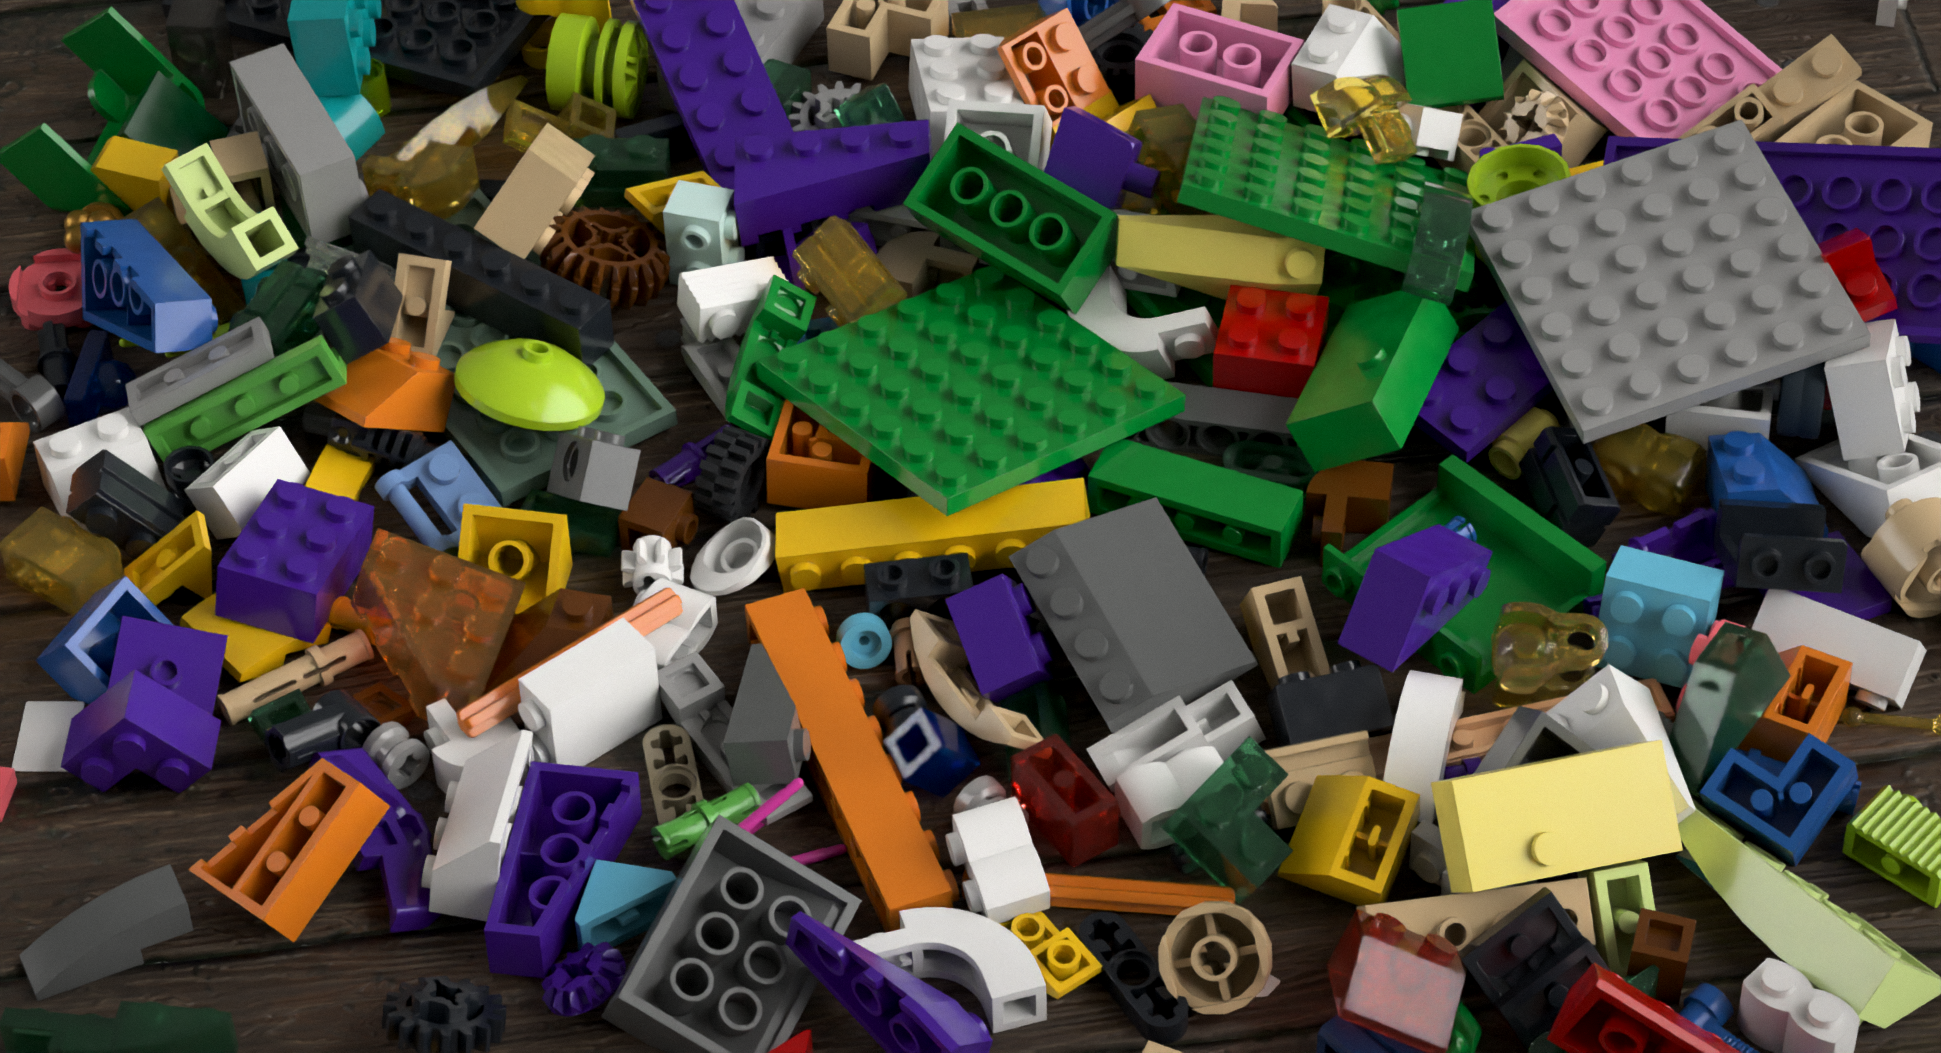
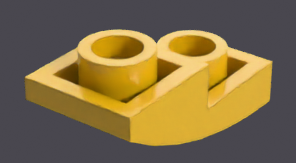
M327 443L305 487L337 496L349 497L354 501H358L361 490L374 473L375 458L370 457L367 462L361 460V457L346 453Z
M1042 911L1020 914L1012 920L999 923L1010 930L1027 946L1040 968L1046 983V993L1056 999L1061 998L1102 972V965L1069 927L1060 932Z

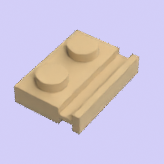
M1367 730L1258 751L1264 770L1263 779L1273 829L1279 830L1297 826L1317 775L1370 776L1377 779L1373 757L1369 751Z

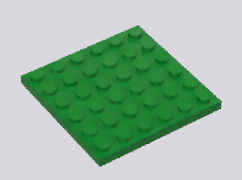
M1214 96L1213 99L1202 98L1177 198L1178 203L1468 292L1474 275L1475 243L1465 226L1464 212L1470 210L1467 189L1469 174L1465 171L1452 167H1445L1441 171L1425 166L1423 159L1412 154L1399 153L1396 157L1380 152L1377 145L1367 140L1352 139L1351 142L1338 139L1333 137V133L1330 130L1318 125L1308 124L1305 128L1287 123L1286 117L1273 111L1261 110L1258 115L1242 109L1239 102L1228 97Z
M993 266L980 268L973 274L966 275L949 283L940 284L937 288L915 297L901 300L898 304L873 314L864 315L856 321L831 331H825L817 337L792 347L783 348L779 352L757 361V378L946 516L1185 412L1186 394Z

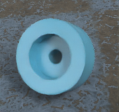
M863 612L848 617L842 622L836 634V642L840 643L846 662L858 669H869L881 664L891 651V635L884 621L872 613Z

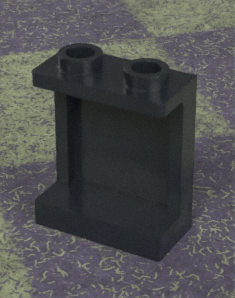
M1719 498L1713 549L1736 587L1842 593L1848 546L1843 539L1823 538L1827 512L1823 505Z

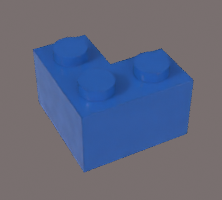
M1808 733L1778 777L1735 749L1730 748L1701 789L1700 795L1705 808L1796 867L1857 781L1858 774L1855 762Z

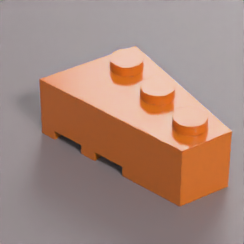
M323 758L268 802L272 808L246 829L241 825L228 836L232 842L207 862L200 859L188 869L218 892L292 942H295L390 807L362 783Z

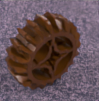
M581 206L578 212L570 210L567 216L563 214L553 218L556 224L549 226L556 230V232L539 256L541 261L540 267L610 300L611 310L614 306H620L625 310H630L633 304L646 306L648 300L658 298L659 292L664 288L665 281H668L671 266L669 265L670 256L667 254L664 234L653 231V224L639 222L635 214L627 216L621 214L619 209L615 212L606 211L602 206H599L597 210H590L585 206Z

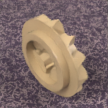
M1531 89L1527 96L1515 97V106L1511 111L1503 112L1506 122L1498 130V133L1508 145L1553 133L1562 144L1568 130V112L1563 101L1558 96L1549 91L1542 92ZM1528 120L1535 121L1538 127L1543 129L1542 132L1528 131L1525 129V122Z

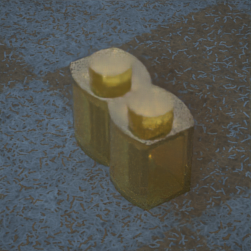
M1645 423L1599 438L1593 446L1615 496L1623 498L1632 497L1651 511L1668 515H1680L1704 476L1707 454L1705 448L1680 435L1659 434Z

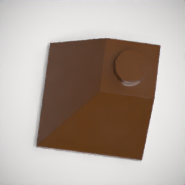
M560 588L517 614L491 674L485 694L613 619L611 596Z

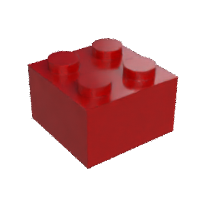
M1230 284L1213 353V387L1299 399L1327 345L1330 297Z

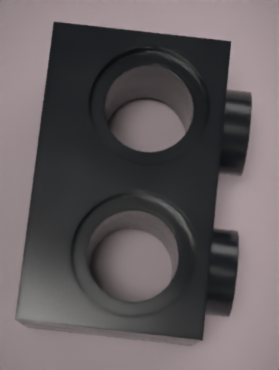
M968 553L864 564L866 611L880 617L888 631L891 630L892 624L895 621L910 617L915 609L953 621L945 599L973 587Z

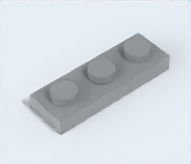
M257 317L127 383L126 390L130 413L139 426H142L274 359L269 330L261 318Z

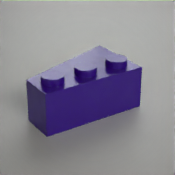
M1440 524L1376 548L1338 644L1384 669L1394 672L1471 600L1482 594L1490 579L1491 571L1487 569V565L1493 551Z

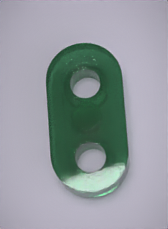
M1244 440L1231 444L1223 453V468L1302 490L1303 498H1306V491L1310 481L1320 472H1314L1305 455L1298 447Z

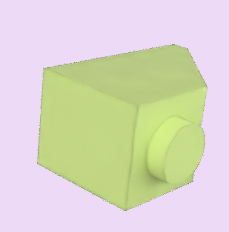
M1639 859L1577 872L1578 878L1587 877L1596 942L1595 948L1611 972L1618 974L1624 980H1626L1640 910L1645 908L1656 911L1648 862Z

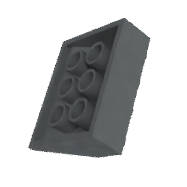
M1156 497L1055 529L1009 556L1112 734L1179 695L1187 706L1258 665Z
M718 815L697 841L626 969L618 988L611 996L600 1017L647 1045L668 1053H768L789 1039L819 982V979L785 944L792 916L801 911L844 935L862 900L723 816Z

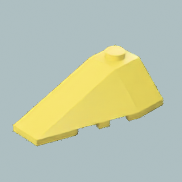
M1118 215L1115 248L1116 266L1227 300L1230 284L1317 295L1322 285L1325 248L1220 215Z

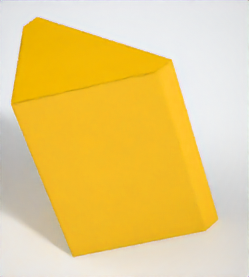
M463 503L453 607L519 614L560 588H566L573 566L567 515Z

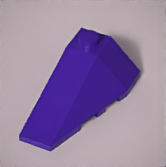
M799 911L792 916L785 944L887 1053H989L993 1040L986 1025L976 1014L972 1012L967 1013L955 999L807 914Z

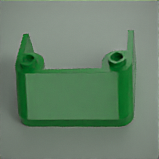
M110 6L65 34L61 40L95 72L88 84V97L94 109L108 121L87 160L81 157L44 122L1 148L0 163L53 210L70 213L74 210H82L90 203L100 201L113 204L119 208L124 219L139 220L141 217L90 171L92 165L108 139L117 136L148 79L156 72L162 73L204 109L205 102L199 89Z

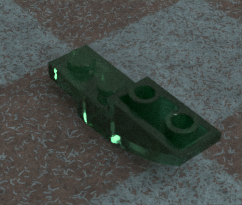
M121 1001L115 1018H106L91 1013L78 1015L49 1012L41 1008L21 1009L5 1007L0 1020V1031L7 1053H237L239 1048L231 1012L219 1011L209 1007L197 1009L168 1006L152 1001L144 1003Z

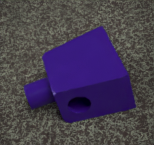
M1064 107L1044 169L1045 173L1108 209L1121 208L1127 191L1152 199L1161 176V171L1137 163L1142 147L1140 140L1079 107Z

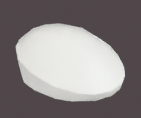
M743 517L731 522L719 530L696 555L690 574L694 588L702 593L717 596L730 594L752 584L769 569L775 559L776 536L754 518Z

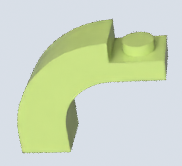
M207 143L172 160L162 168L164 175L187 211L184 219L210 255L232 275L240 279H250L291 257L299 249L274 206L258 214L243 201Z

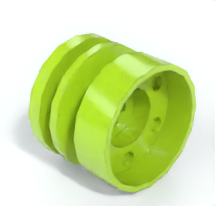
M561 13L552 29L546 61V94L550 109L585 114L590 108L594 97L598 115L610 117L615 111L617 117L633 119L640 107L648 75V42L639 22L627 20L622 26L621 20L609 18L604 24L600 35L595 17Z
M1514 144L1499 147L1483 155L1470 169L1467 179L1470 210L1571 177L1568 164L1557 152L1540 145ZM1475 245L1476 256L1486 265L1477 246Z

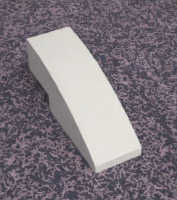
M1230 680L1187 706L1179 695L1086 750L1110 791L1115 792V778L1133 765L1166 762L1183 749L1202 746L1215 747L1221 759L1226 760L1266 738L1254 714L1234 682Z

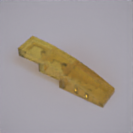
M519 75L485 87L452 105L399 146L372 176L386 189L410 171L414 165L424 172L447 155L451 149L460 157L487 135L527 84L528 80L523 75Z

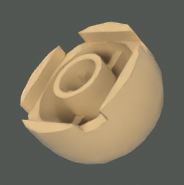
M1204 901L1181 911L1168 926L1158 947L1159 971L1167 990L1176 999L1178 996L1185 997L1188 1006L1193 1007L1192 1010L1202 1014H1227L1248 1005L1264 989L1272 969V943L1264 925L1248 909L1228 901Z

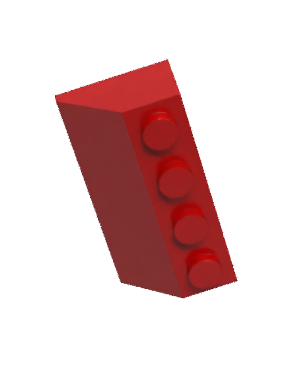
M1593 963L1570 988L1547 1037L1548 1041L1568 1053H1741L1723 1042L1716 1034L1705 1031L1674 1012L1667 1004L1656 1001L1625 982L1618 974L1607 971L1596 963Z

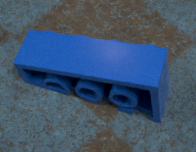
M137 219L80 222L83 320L154 353L194 350L213 340L212 334L217 330L218 317L216 309L212 304V298Z

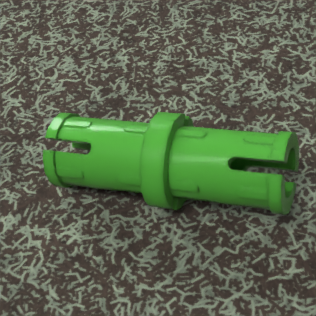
M748 782L709 802L702 799L692 804L690 811L671 821L653 827L651 829V835L655 837L652 839L659 854L668 860L696 845L700 836L718 815L737 825L760 807L761 799L755 788Z

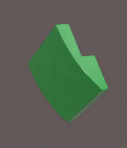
M1467 0L1396 10L1403 59V74L1409 104L1443 108L1504 100L1492 0Z

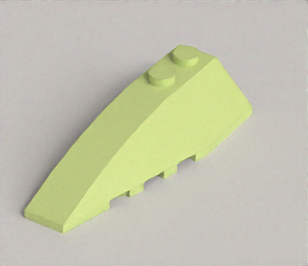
M1692 799L1696 811L1678 824L1680 838L1709 883L1739 919L1779 958L1800 971L1809 980L1813 989L1829 992L1850 1005L1860 1019L1859 1026L1864 1020L1885 1029L1941 994V977L1860 916L1853 912L1849 914L1839 906L1828 901L1827 899L1830 895L1816 885L1806 882L1788 870L1783 871L1786 864L1749 841H1746L1744 844L1741 843L1745 835Z

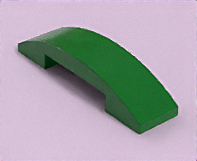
M775 274L769 279L743 338L731 374L725 403V417L727 421L752 434L769 439L771 442L785 402L781 400L779 393L757 378V361L775 354L783 348L797 345V342L807 332L817 297Z

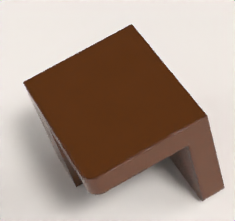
M1641 908L1625 982L1653 999L1679 1005L1697 920Z

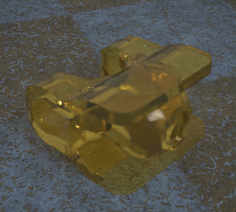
M1510 602L1504 604L1491 635L1492 672L1498 678L1492 692L1493 704L1499 707L1513 708L1571 694L1595 675V666L1604 658L1609 646L1606 626L1601 620L1589 614L1559 613L1542 604L1532 602ZM1584 632L1594 639L1595 647L1591 650H1585L1581 646L1568 644L1567 639L1572 633ZM1580 670L1582 679L1571 683L1564 681L1558 674L1566 671Z

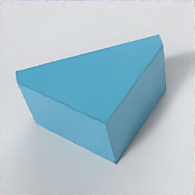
M596 859L575 916L579 951L587 942L596 946L607 941L614 947L649 930L677 879L672 871Z

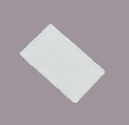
M27 701L11 768L20 772H68L60 766L71 718L84 709L85 702Z

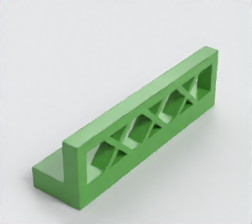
M322 335L147 422L144 424L143 433L163 462L171 452L181 447L200 446L211 451L347 384V364L335 347L330 349Z

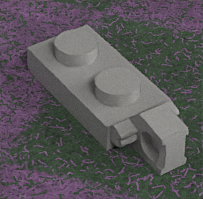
M685 318L680 319L683 331L681 341L684 345L681 346V354L684 357V362L726 419L725 403L727 390L740 347L733 337L722 340L716 337L712 342L707 339L704 343H701L697 340Z

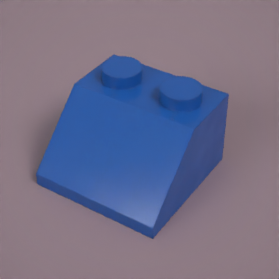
M1732 431L1726 435L1708 436L1705 489L1712 509L1716 513L1718 512L1719 498L1819 504L1807 472L1759 432ZM1826 522L1823 538H1828V527Z
M124 576L96 591L35 661L71 698L83 701L89 705L108 690L123 616L173 624L127 576Z

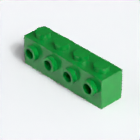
M1121 439L1104 447L1088 475V505L1090 513L1102 515L1156 497L1182 540L1277 568L1281 567L1302 527V490L1126 439Z

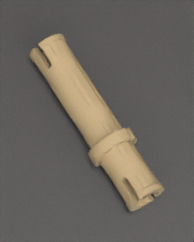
M358 628L353 633L321 648L313 645L305 649L304 656L265 673L225 694L217 695L216 698L220 710L228 724L234 726L237 722L274 704H278L318 683L324 687L334 682L333 676L364 661L374 659L371 644L365 633Z

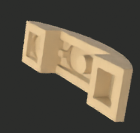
M915 609L910 616V625L918 664L932 694L946 713L965 730L981 739L1027 753L1044 756L1050 746L1026 715L994 706L989 699L981 695L977 683L966 670L969 661L954 621Z

